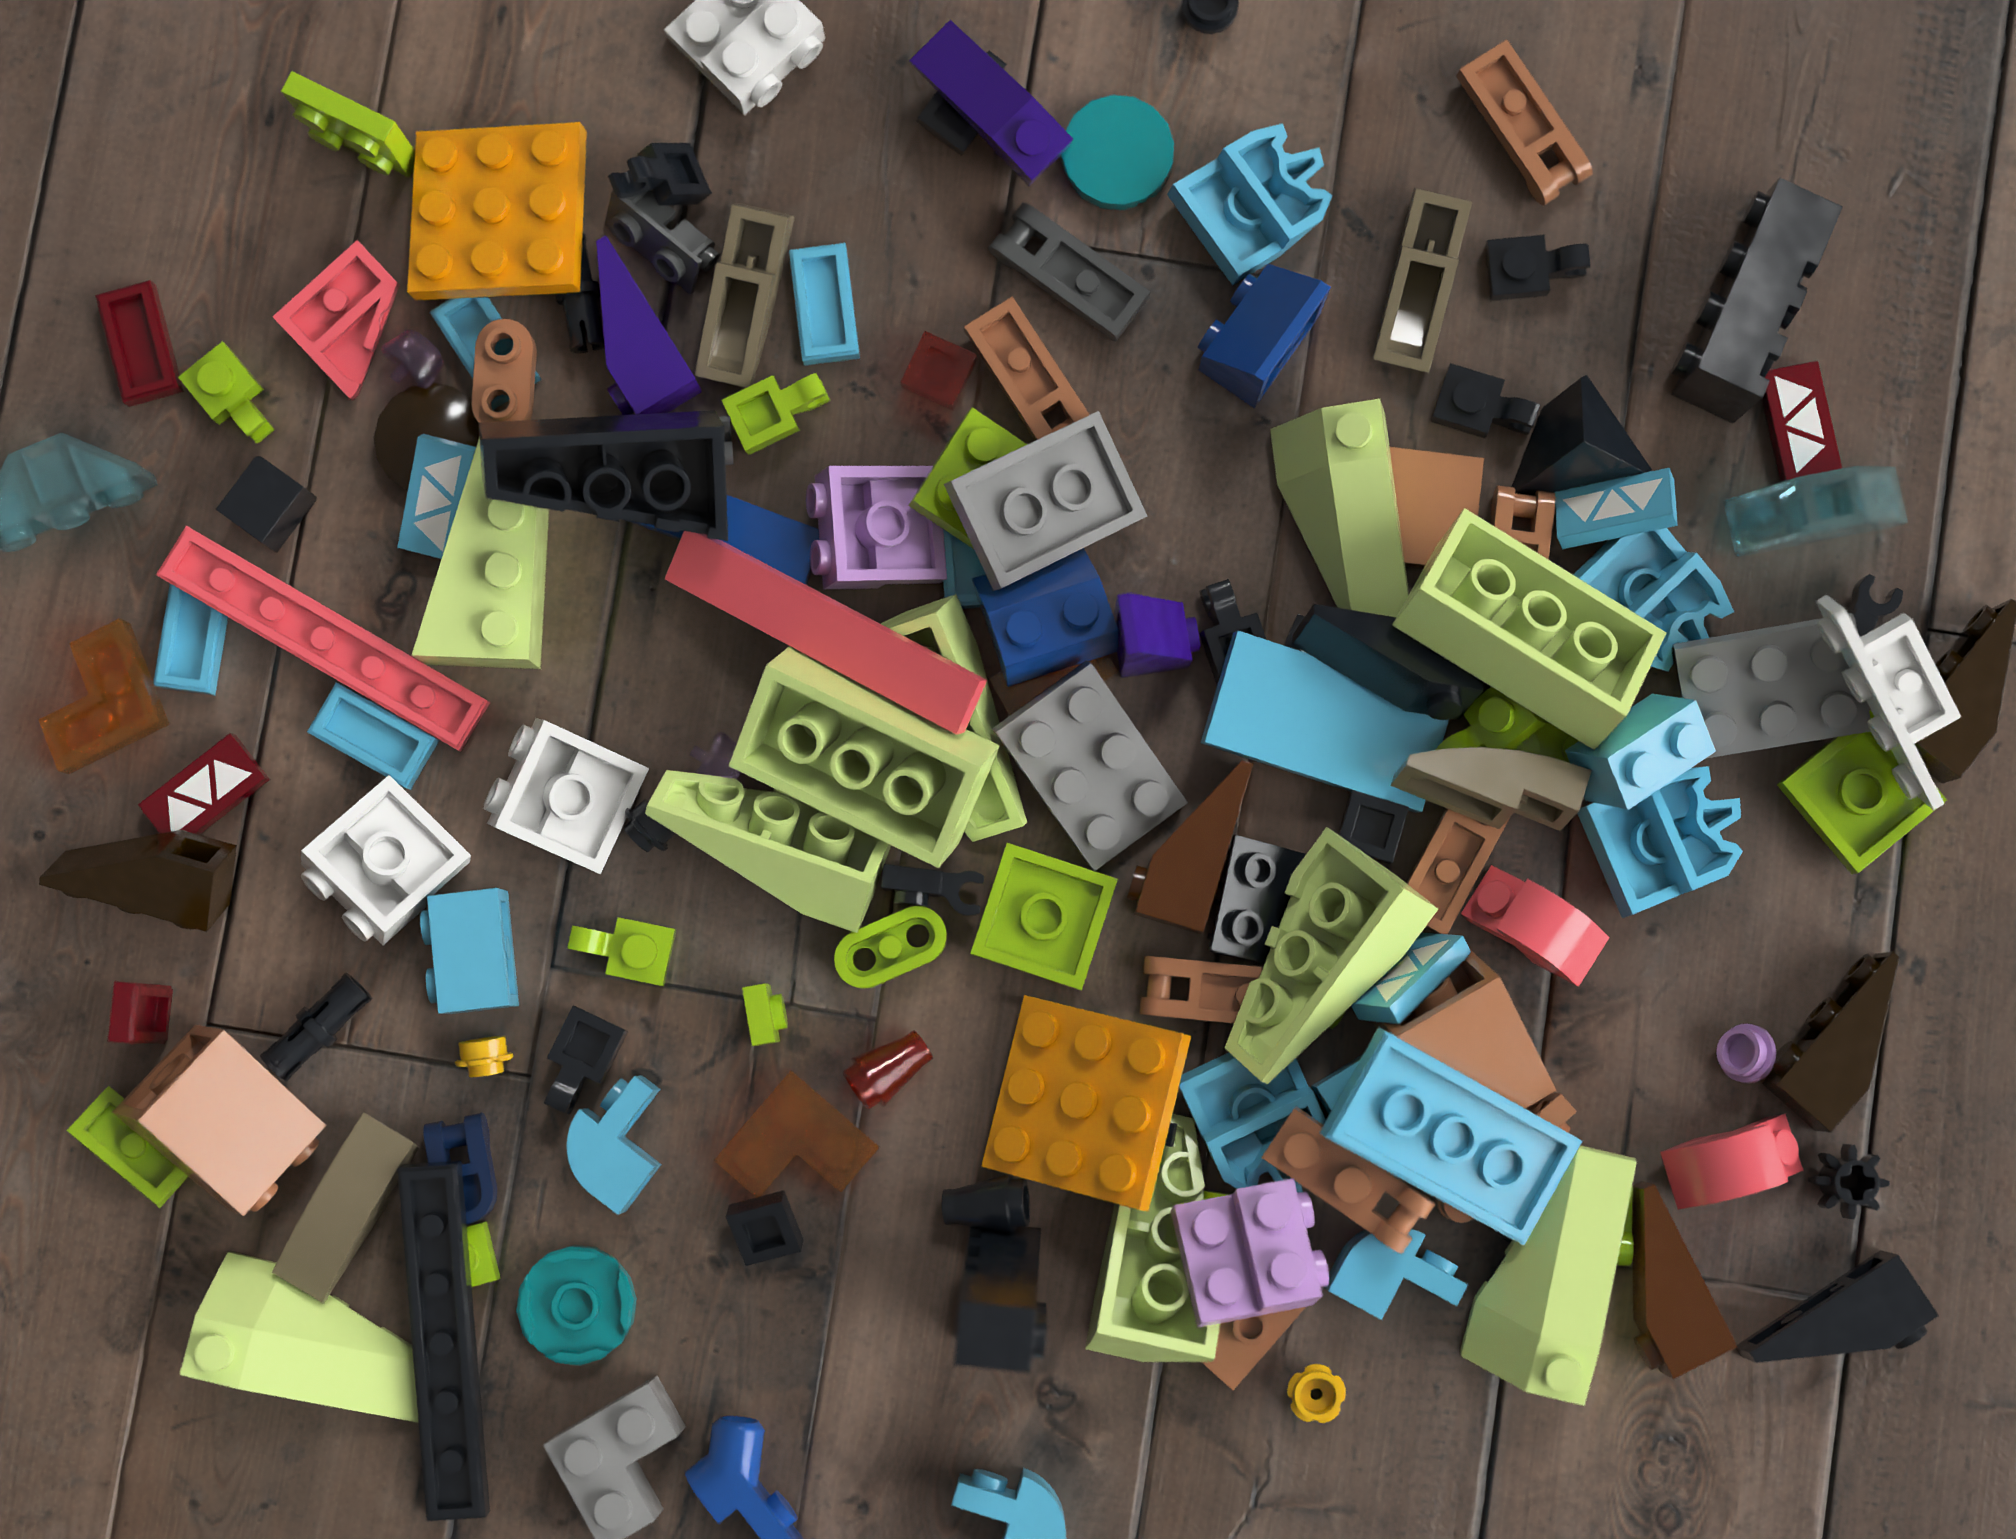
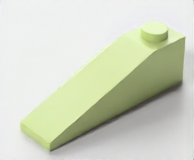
M1373 399L1323 407L1270 429L1277 485L1337 607L1397 617L1409 595L1386 417L1381 400Z

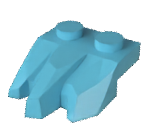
M1283 123L1254 130L1224 147L1217 159L1174 183L1167 193L1170 200L1232 285L1244 279L1249 273L1252 274L1277 259L1320 223L1332 198V195L1325 189L1310 188L1306 183L1324 166L1320 148L1295 154L1284 152L1282 145L1288 136Z
M1667 528L1610 539L1573 574L1666 632L1664 640L1650 667L1668 672L1673 665V644L1709 638L1704 627V617L1710 614L1722 619L1734 612L1721 581L1697 553L1686 552Z
M1709 766L1690 768L1629 810L1592 803L1580 808L1577 813L1622 918L1728 876L1743 851L1738 844L1723 840L1719 832L1741 818L1740 798L1711 801L1705 797L1703 790L1711 782Z
M1226 1053L1181 1076L1179 1089L1223 1181L1236 1189L1258 1185L1259 1175L1267 1171L1275 1182L1292 1179L1261 1157L1296 1106L1323 1125L1326 1122L1315 1094L1308 1086L1296 1058L1269 1084L1261 1082L1231 1053ZM1294 1180L1297 1193L1303 1192L1302 1185Z

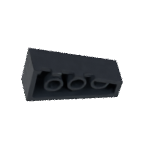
M1779 178L1766 194L1760 191L1756 192L1742 219L1743 223L1750 226L1742 244L1736 241L1731 244L1720 265L1718 273L1725 275L1726 279L1718 294L1709 292L1696 316L1695 323L1703 326L1695 345L1686 342L1673 365L1671 374L1679 377L1671 395L1733 424L1763 398L1770 380L1764 377L1774 361L1776 362L1780 358L1788 339L1779 334L1778 330L1779 328L1785 330L1800 310L1807 294V287L1800 283L1803 277L1809 279L1818 267L1843 206L1782 178Z
M715 410L478 423L482 481L486 498L562 512L565 509L593 514L596 515V518L617 522L620 519L654 525L657 529L674 532L684 530L706 534L707 538L728 541L724 425Z
M970 1227L968 1256H966L960 1298L954 1366L1030 1373L1032 1357L1044 1358L1048 1323L1047 1308L1045 1302H1037L1041 1228L1016 1227L1014 1233Z

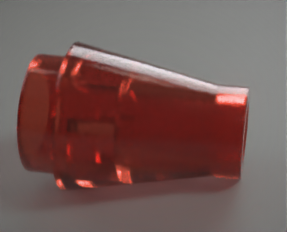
M913 1030L902 1038L851 1058L853 1065L845 1069L843 1075L854 1094L867 1110L872 1109L879 1103L885 1107L925 1064L933 1060V1056L923 1039Z

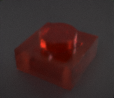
M924 331L901 379V387L950 410H954L977 361V354Z

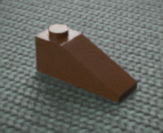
M1242 760L1152 855L1147 868L1136 865L1127 899L1137 901L1134 915L1196 934L1204 932L1254 763Z
M1644 1181L1634 1184L1632 1235L1634 1241L1632 1260L1633 1319L1641 1333L1634 1337V1342L1650 1370L1658 1367L1661 1373L1675 1379L1738 1346L1655 1184Z

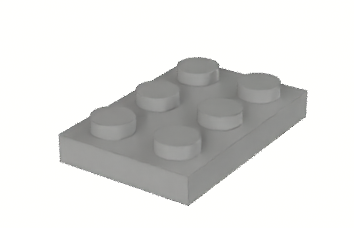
M1099 411L944 484L994 591L1147 517Z
M1849 613L1848 615L1857 631L1855 617L1853 613ZM1824 618L1673 644L1682 698L1697 701L1716 750L1707 758L1870 732L1867 721L1870 720L1867 701L1860 703L1851 693L1842 675L1843 671L1849 669L1842 652L1833 653L1819 632L1817 622Z
M1087 660L992 728L1074 846L1094 871L1188 803L1094 666Z

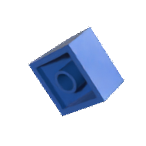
M1271 264L1266 265L1258 278L1249 273L1230 300V303L1237 308L1227 322L1223 324L1216 319L1201 339L1197 348L1204 352L1201 358L1199 371L1255 408L1318 320L1331 287L1322 280Z
M1084 548L995 591L986 574L972 578V584L1007 687L1081 664L1086 660L1090 661L1118 652L1119 630L1100 576Z

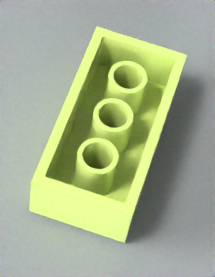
M1465 508L1436 545L1392 624L1593 750L1627 716L1666 635L1665 631Z
M789 646L765 667L729 767L939 868L959 845L1000 745L967 729L964 733L956 735Z

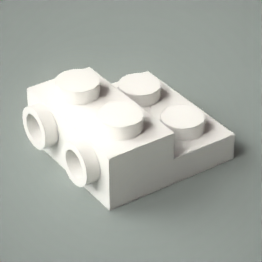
M695 0L664 29L666 37L744 115L755 105L763 107L768 104L782 87L781 80L796 66L799 69L808 66L822 50V41L825 39L822 22L800 0Z
M536 718L531 728L523 724L517 731L508 752V756L516 759V762L507 781L497 778L486 797L484 810L492 813L487 824L601 874L627 818L625 810L627 808L631 809L649 768L548 721Z
M388 775L301 850V865L306 869L301 874V878L310 891L319 899L325 901L332 895L347 910L342 915V919L358 938L366 942L370 937L374 936L382 945H385L426 908L427 896L434 895L470 863L471 855Z

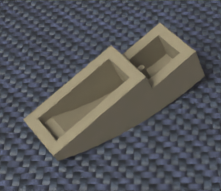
M1418 188L1413 189L1387 293L1373 360L1429 373L1457 270L1458 255L1472 201Z
M740 203L732 204L721 261L716 262L694 376L745 388L753 385L781 281L795 216Z
M1484 747L1451 748L1410 754L1395 773L1390 786L1497 829H1500L1516 813L1561 831L1579 812L1592 770L1557 758L1519 750Z
M363 1112L303 1211L272 1273L324 1304L388 1205L389 1201L387 1198L398 1182L397 1168L403 1164H410L419 1150L418 1146Z

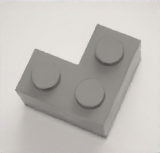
M657 1375L554 1435L543 1444L595 1539H624L656 1520L664 1508L637 1460L676 1438L686 1426Z

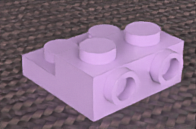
M828 466L815 475V483H810L807 487L806 509L810 518H818L819 540L812 542L810 565L814 575H822L823 589L879 588L885 584H932L947 580L943 529L908 506L933 466Z
M1294 1178L1239 1188L1232 1195L1174 1205L1170 1210L1197 1328L1312 1306L1323 1296L1321 1287L1327 1286L1329 1283L1328 1267L1321 1250L1311 1251L1306 1228L1314 1226L1313 1206L1307 1192L1297 1193Z

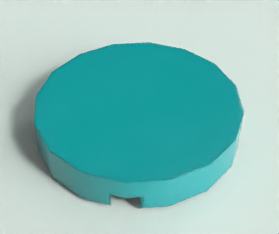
M1109 95L1092 100L1074 114L1065 130L1073 138L1070 147L1061 156L1065 175H1067L1068 180L1073 185V189L1082 199L1099 208L1127 210L1137 207L1138 203L1153 198L1162 190L1172 171L1174 141L1169 125L1153 106L1136 97Z
M572 1245L548 1253L532 1266L519 1287L516 1312L522 1334L539 1352L545 1354V1357L556 1363L583 1365L604 1358L624 1341L634 1323L637 1298L631 1276L617 1258L597 1247Z

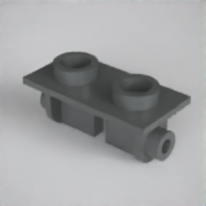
M613 190L610 196L605 225L610 228L612 234L619 242L625 246L633 247L650 261L664 279L669 282H675L691 295L694 292L700 268L708 272L720 257V254L714 250L715 242L707 238L686 219L670 231L666 225L675 218L676 211L669 205L659 206L651 190L629 198H617Z

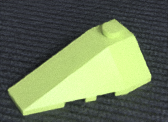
M957 594L911 609L881 623L885 627L987 679L978 645ZM988 680L966 729L1000 745L964 830L972 842L1023 827L1027 823L1008 752L992 730V728L999 724Z
M666 770L648 802L645 812L652 819L801 914L858 933L874 896L891 848L890 844L775 788L773 792L743 788V785L736 778Z
M1328 827L1325 828L1291 875L1285 894L1291 897L1279 928L1272 926L1265 945L1271 948L1260 977L1249 983L1225 1045V1049L1261 1082L1269 1084L1406 954L1438 910L1436 906L1402 879Z
M1172 1114L1170 1123L1177 1124L1174 1146H1164L1149 1211L1114 1204L1095 1291L1085 1349L1141 1362H1212L1215 1359L1220 1323L1197 1328L1170 1211L1174 1205L1204 1200L1203 1188L1205 1183L1195 1122L1193 1118Z
M1580 1145L1525 1245L1512 1240L1505 1251V1258L1489 1282L1485 1281L1475 1295L1460 1349V1355L1463 1358L1525 1392L1585 1406L1600 1351L1637 1164L1635 1158Z
M232 1251L227 1252L195 1315L180 1375L240 1390L419 1423L413 1350L410 1343L385 1327H379L349 1308V1304L335 1295H329L323 1304L275 1275L272 1271L277 1262Z

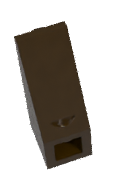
M2013 599L1993 608L1988 605L1983 606L1965 626L1963 632L1969 637L1957 653L1950 649L1935 663L1961 718L1919 740L1914 745L1929 774L1940 783L1960 779L1997 733L2016 625V601Z
M177 830L67 850L39 877V885L62 891L69 897L88 898L113 905L126 913L145 914L170 921L183 929H198L207 932L230 905L237 845L184 830Z
M1894 952L1876 953L1873 957L1867 953L1858 959L1844 976V980L1849 983L1835 1000L1830 997L1826 998L1810 1013L1806 1019V1024L1811 1028L1797 1044L1789 1041L1776 1052V1060L1773 1064L1772 1072L1762 1083L1815 1131L1832 1132L1871 1087L1900 959Z

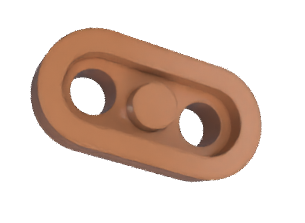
M511 319L492 321L480 331L477 337L474 358L472 411L479 423L531 420L534 403L537 349L531 334L517 321ZM500 340H513V348L510 353L506 355L495 354V346ZM499 395L509 396L510 403L506 410L502 412L491 410V403L495 397Z

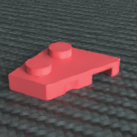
M356 240L282 307L273 318L353 401L360 393L400 285L367 249Z

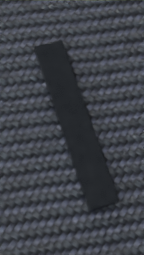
M461 1161L403 1164L397 1169L427 1521L486 1518L490 1512L462 1163Z

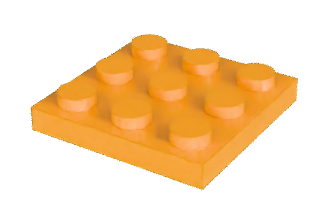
M580 122L416 131L407 292L414 300L580 292L587 131Z
M1024 995L981 1167L1137 1210L1149 1211L1191 1036Z

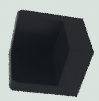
M256 456L215 510L277 553L316 502L317 497L266 459Z

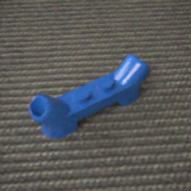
M722 1416L718 1418L711 1426L708 1454L685 1471L686 1479L694 1493L718 1524L738 1509L760 1539H804L793 1525L798 1520V1517L789 1502L778 1491L770 1495L759 1481L765 1431L758 1420L748 1417Z

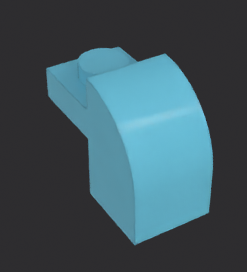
M642 1075L634 1076L629 1083L623 1078L617 1081L600 1104V1107L607 1111L602 1118L589 1108L579 1109L571 1122L567 1136V1156L574 1176L585 1190L617 1215L628 1210L662 1165L625 1137L660 1091L656 1085Z
M1412 1228L1409 1232L1412 1240L1402 1254L1383 1244L1366 1229L1356 1234L1339 1253L1329 1272V1283L1324 1288L1382 1320L1403 1278L1412 1281L1456 1306L1468 1285L1453 1277L1459 1267L1428 1249H1426L1422 1259L1415 1256L1426 1234Z
M1023 1468L1017 1490L1006 1488L1007 1478L986 1470L974 1469L972 1477L959 1474L951 1506L1006 1522L1002 1539H1066L1065 1518L1061 1502L1053 1488L1038 1474Z

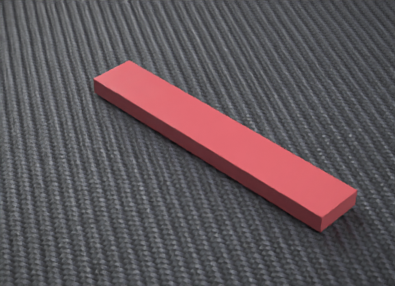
M188 526L184 528L156 576L460 752L490 704L489 701Z
M689 531L683 532L664 578L670 583L956 735L965 732L987 682V679L721 540L707 538L706 534Z

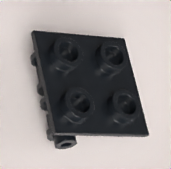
M1233 835L1231 846L1227 851L1228 860L1224 879L1218 885L1221 892L1219 899H1215L1214 905L1217 906L1212 933H1208L1207 939L1210 940L1208 950L1220 955L1236 956L1265 964L1271 948L1265 945L1271 927L1279 928L1291 897L1285 894L1292 873L1306 854Z

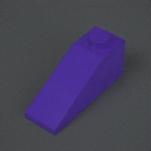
M951 20L909 60L918 72L1028 186L1070 147L1073 138L1027 90Z
M605 235L596 241L606 367L616 382L606 389L622 415H631L634 412L635 414L669 413L702 393V390Z
M1133 593L1117 595L1113 616L1119 630L1117 657L1121 678L1189 668L1192 662L1191 652L1200 651V638L1196 618H1185L1183 603Z

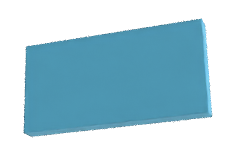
M1235 631L1232 634L1200 743L1350 792L1354 790L1409 807V811L1418 813L1423 811L1426 800L1390 785L1395 773L1410 754L1433 751L1443 742L1449 719L1438 720L1426 714L1404 711L1308 653L1241 631Z
M1378 1027L1320 1131V1134L1522 1245H1525L1582 1143V1140L1380 1027Z

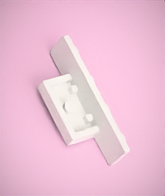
M1828 595L1818 599L1816 603L1824 619L1817 622L1819 632L1833 653L1842 652L1849 666V669L1842 672L1843 678L1858 702L1867 701L1874 715L1872 719L1867 721L1868 727L1877 743L1885 752L1890 749L1892 750L1899 764L1892 769L1893 776L1908 799L1911 800L1918 796L1932 810L1944 805V802L1914 743L1961 718V715L1914 621L1905 613H1902L1859 637L1847 611Z

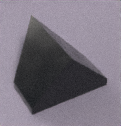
M1585 375L1542 407L1511 487L1515 488L1516 494L1534 496L1536 491L1555 493L1566 489L1646 473L1652 469L1592 381Z

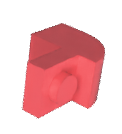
M1492 865L1461 912V915L1470 923L1514 945L1532 963L1578 987L1609 939L1589 917L1556 894L1529 879L1524 882Z
M1786 1114L1766 1117L1730 1132L1694 1138L1660 1152L1677 1209L1723 1202L1761 1192L1787 1183V1177L1803 1171L1798 1155V1144L1791 1132Z

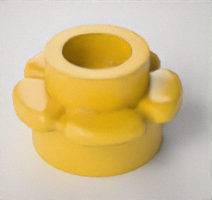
M505 1036L466 1040L458 1043L460 1060H456L455 1065L457 1067L467 1066L469 1077L499 1074L504 1072L503 1061L512 1059L513 1053L507 1052Z
M1310 1364L1305 1367L1304 1372L1295 1373L1288 1383L1287 1394L1292 1399L1291 1410L1299 1419L1305 1422L1317 1420L1319 1423H1326L1333 1420L1340 1413L1341 1402L1346 1397L1345 1385L1339 1376L1331 1374L1329 1367L1322 1364ZM1314 1388H1318L1322 1392L1319 1399L1311 1397V1391Z

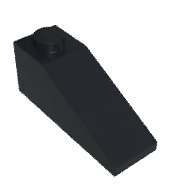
M1313 604L1293 633L1294 646L1407 712L1426 714L1438 720H1459L1483 691L1482 680L1394 627L1392 624L1396 617Z
M1880 1250L1737 1344L1736 1350L1741 1357L1755 1363L1890 1349L1893 1346L1896 1349H1903L1924 1337L1928 1331L1924 1325L1939 1315L1900 1256Z

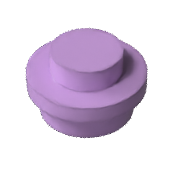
M1740 1024L1731 1028L1720 1038L1717 1045V1059L1724 1073L1731 1079L1742 1083H1755L1765 1078L1772 1070L1776 1060V1046L1773 1038L1765 1029L1752 1024Z

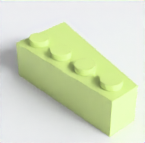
M478 440L412 656L426 665L540 669L549 509L486 498L482 481L480 440Z

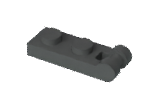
M1023 202L1012 216L1014 224L1005 235L998 234L988 247V250L1001 263L1017 270L1116 342L1150 298V291L1036 208ZM1032 236L1045 242L1035 256L1024 249V246Z

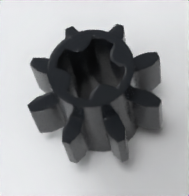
M1851 1144L1842 1145L1840 1150L1841 1158H1836L1829 1153L1820 1152L1818 1154L1823 1167L1819 1175L1808 1177V1182L1819 1185L1824 1194L1817 1204L1820 1208L1829 1209L1840 1202L1842 1218L1847 1219L1856 1218L1857 1205H1862L1865 1208L1876 1211L1880 1209L1875 1197L1879 1187L1890 1186V1181L1879 1178L1878 1173L1874 1169L1880 1161L1878 1155L1868 1154L1857 1160L1856 1146ZM1857 1175V1187L1840 1188L1841 1176Z

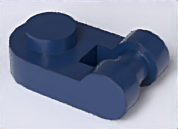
M484 1113L467 1115L464 1117V1122L447 1126L444 1121L425 1124L423 1136L428 1163L451 1161L450 1149L467 1146L470 1163L462 1164L466 1224L485 1218L493 1210L496 1203L497 1183L490 1150L489 1127Z

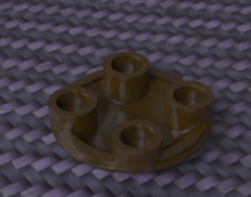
M433 382L410 386L391 398L378 417L373 437L377 460L388 478L408 491L417 439L422 434L477 447L479 422L474 417L472 411V399L455 387Z

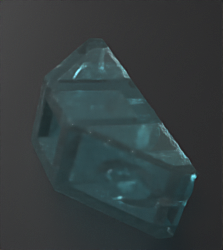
M59 433L7 455L0 470V550L2 549L3 552H13L24 549L36 542L35 535L55 527L57 530L78 527L90 519L89 513L108 505L111 508H121L134 504L143 498V491L158 485L154 474L135 462L64 433Z
M1853 466L1793 478L1724 501L1736 557L1908 523L1895 467Z

